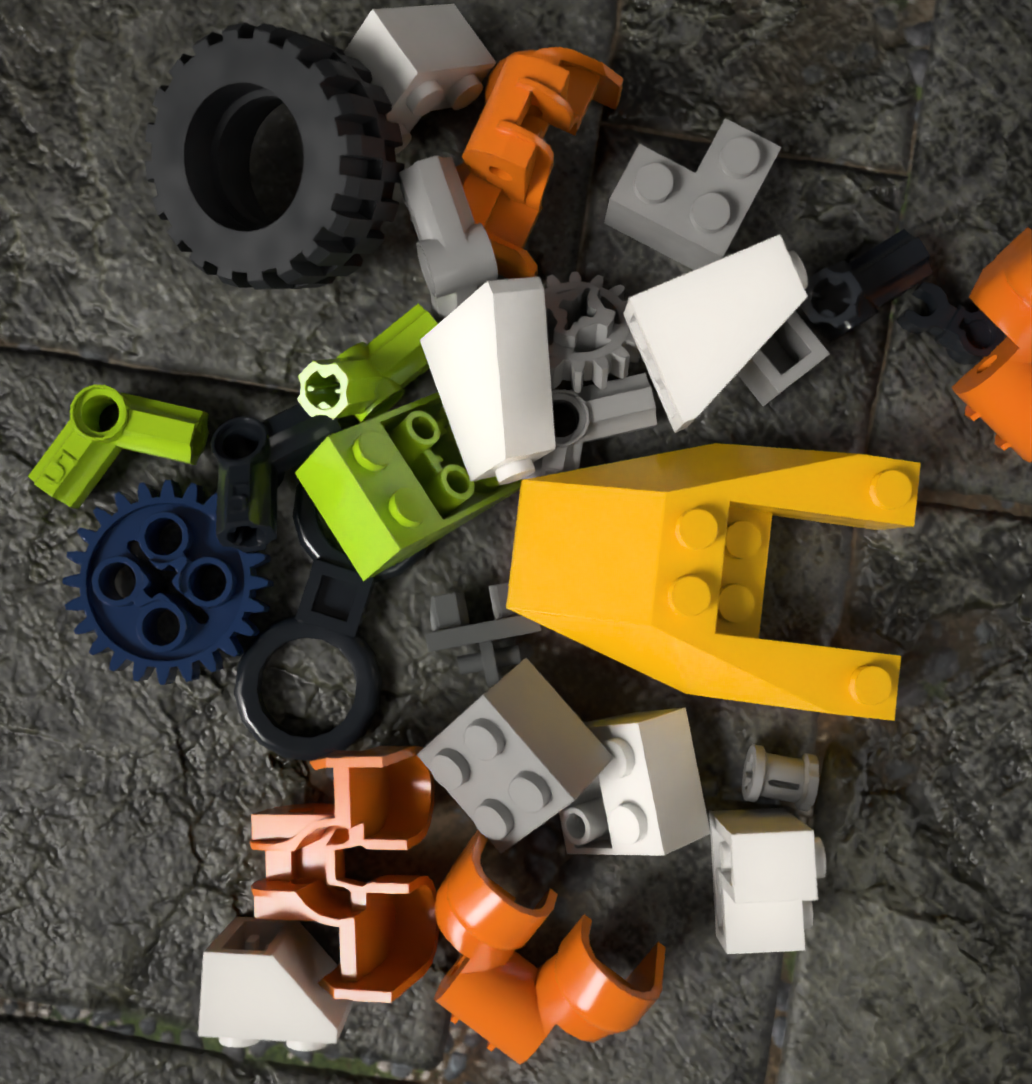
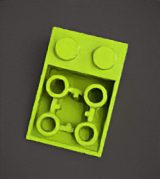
M438 392L329 435L295 472L363 581L409 558L520 490L522 481L521 479L500 485L496 476L470 481Z

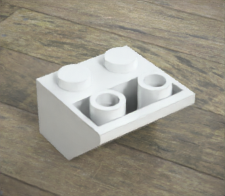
M686 707L635 712L583 722L614 758L574 802L559 812L567 854L666 855L711 834Z
M236 916L203 954L198 1036L218 1037L219 1042L228 1047H249L259 1043L260 1040L287 1041L289 1048L298 1051L320 1050L326 1047L328 1043L337 1044L354 1001L334 999L317 983L338 965L299 921L255 919V917Z

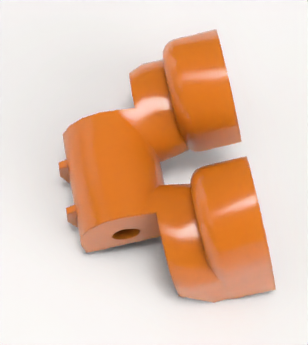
M549 47L539 50L529 49L513 52L500 60L488 77L484 94L485 107L462 155L464 162L456 166L475 224L481 223L490 239L495 254L498 274L508 279L537 277L538 265L524 247L542 210L543 194L553 168L554 153L550 145L543 141L549 125L575 136L591 100L616 110L620 100L624 79L604 63L574 49L563 47Z
M1027 227L982 270L969 296L974 304L1008 337L951 388L967 404L965 416L972 421L980 417L996 433L995 445L1005 451L1011 447L1023 460L1030 463L1032 462V229Z
M378 746L364 751H333L309 763L314 770L333 767L335 804L309 803L286 805L251 814L252 838L250 839V847L253 850L265 851L266 878L258 880L251 885V892L254 896L255 919L317 921L339 927L340 962L332 972L317 982L334 999L392 1003L421 979L432 965L439 937V927L435 917L437 892L434 882L428 876L384 875L369 883L345 878L344 856L345 848L358 845L372 850H408L425 838L432 820L435 786L431 771L416 755L423 747Z
M477 830L455 860L437 891L435 903L437 925L445 938L462 955L441 980L434 1001L452 1014L451 1022L456 1024L461 1020L488 1041L486 1048L491 1052L497 1047L520 1065L527 1061L538 1049L555 1024L566 1033L588 1042H595L614 1033L632 1029L656 1002L662 992L666 947L657 942L625 980L595 957L589 943L592 919L584 914L563 939L558 953L537 968L518 954L516 949L522 948L554 910L558 894L549 889L534 909L516 904L514 896L485 875L480 862L481 854L488 838Z

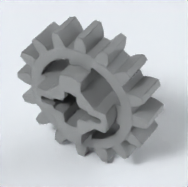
M572 272L567 283H560L554 275L547 276V286L544 289L551 389H555L562 380L571 381L574 393H581L584 381L592 380L598 388L604 389L607 388L609 373L622 379L628 376L629 362L638 363L641 354L623 315L628 300L624 301L625 287L620 284L607 290L603 288V276L600 275L594 277L590 283L581 282L578 272Z

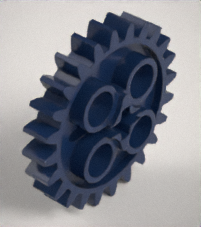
M165 480L159 497L153 485L143 482L139 483L138 502L128 494L122 492L115 493L114 497L118 512L113 513L107 509L96 507L93 512L101 525L98 531L85 528L77 530L79 536L89 544L86 552L71 551L67 552L66 555L71 561L81 565L80 574L63 578V584L80 588V597L65 604V609L84 611L87 617L74 629L75 634L96 633L98 637L92 644L89 653L92 656L102 655L113 650L114 654L109 667L113 672L124 670L134 662L133 680L137 682L148 680L155 667L160 685L174 683L178 667L186 682L200 679L201 671L200 661L212 673L224 669L220 654L221 650L233 657L241 656L244 650L236 638L237 635L240 633L247 636H257L260 633L257 626L248 618L251 612L260 613L269 612L270 606L255 597L256 590L274 586V581L258 577L256 568L271 561V556L261 553H244L239 549L223 547L216 537L217 493L211 496L204 504L205 490L203 486L191 483L182 498L179 483ZM176 522L182 531L181 545L176 551L167 555L160 547V533L166 525ZM132 542H139L142 551L156 568L178 573L172 580L174 587L208 614L209 619L207 623L203 624L199 621L197 614L183 596L177 593H163L161 591L167 584L166 579L149 563L137 557L131 550ZM128 565L135 573L136 584L133 592L128 597L123 598L116 590L115 578L119 570ZM217 565L225 574L226 587L221 596L211 600L203 592L201 582L204 573L212 566ZM168 609L176 614L180 623L179 634L171 643L161 639L157 630L159 617Z

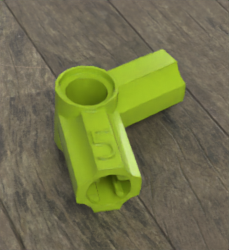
M418 303L370 343H357L341 353L336 359L312 361L298 375L301 389L297 400L311 417L327 415L332 419L354 415L362 423L386 413L404 395V387L429 369L420 339L437 326L438 323Z
M94 384L83 388L74 397L70 406V420L28 477L34 482V485L51 497L61 501L70 508L79 509L122 449L196 465L200 455L204 452L209 433L208 413L122 393L107 385ZM117 404L119 418L116 425L110 430L102 432L99 426V417L102 411L109 405Z

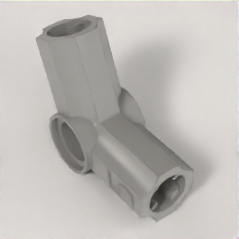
M437 155L415 162L409 168L399 172L401 193L419 242H417V253L424 279L431 293L433 317L439 324L487 281L497 280L498 270L488 234L481 223L475 224L452 156L439 157Z
M646 373L607 381V388L600 389L593 384L583 387L581 393H574L573 389L553 390L552 404L564 405L574 413L576 418L575 430L566 437L555 436L556 449L535 461L533 465L536 471L522 480L579 469L583 443L656 427V405Z

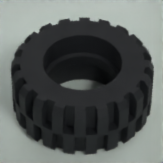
M245 22L228 25L222 31V35L211 32L198 40L192 46L196 55L191 56L183 53L169 70L173 80L169 86L161 85L152 104L158 108L155 123H147L145 142L152 143V161H145L147 180L155 183L157 196L153 197L152 201L161 220H169L172 226L167 233L181 252H192L189 258L193 265L207 275H217L222 283L238 288H254L255 290L318 288L333 284L337 276H349L362 266L363 258L359 253L374 254L384 241L385 234L379 229L384 221L394 222L400 204L398 201L392 200L395 183L401 184L399 172L403 171L405 167L404 163L396 162L395 148L401 147L403 140L399 123L388 121L386 118V114L392 111V104L383 87L370 84L373 81L371 71L358 59L346 56L343 49L283 27L266 23L255 26ZM285 104L292 113L301 134L304 166L301 183L293 202L286 212L273 222L262 210L255 197L250 178V153L255 135L262 122L274 109Z

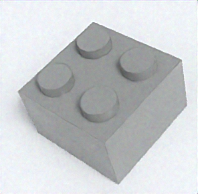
M527 658L522 660L416 754L431 771L434 779L449 792L473 820L477 829L491 841L500 853L506 851L574 802L614 758Z

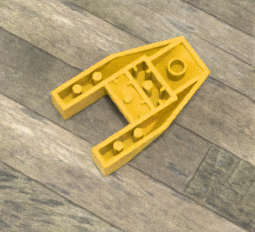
M713 443L524 479L521 481L506 608L685 694L894 721L901 656L759 639L772 516L873 530L914 527L921 463L856 453Z

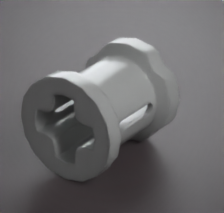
M752 744L747 752L743 769V799L756 802L759 797L788 801L795 803L798 810L809 811L815 802L818 791L819 761L817 756L804 753L801 758L771 754L765 752L764 746Z

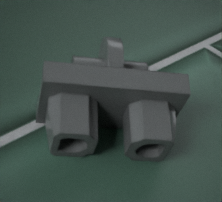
M509 582L488 586L494 620L470 624L464 591L431 597L430 621L432 632L425 633L428 652L479 643L481 652L457 656L460 675L484 671L488 688H491L500 680L498 668L517 665L521 662L518 645L494 649L493 640L542 631L541 624L506 608Z

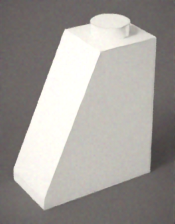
M777 235L629 297L623 315L675 433L687 428L808 297L805 291L808 286V278L803 262L796 252L787 251L781 235Z
M540 277L487 281L420 339V343L470 481L496 476L499 484L503 485L521 480L536 471L533 463L556 449L545 294Z

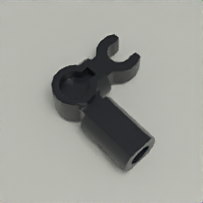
M922 282L912 293L917 299L923 300L927 304L928 315L923 317L907 309L897 319L899 325L910 333L920 334L929 332L935 335L934 341L945 347L948 355L955 362L964 365L975 364L989 356L1005 337L1004 332L972 300L969 304L970 309L961 304L954 307L948 303L945 292L939 286L929 282Z

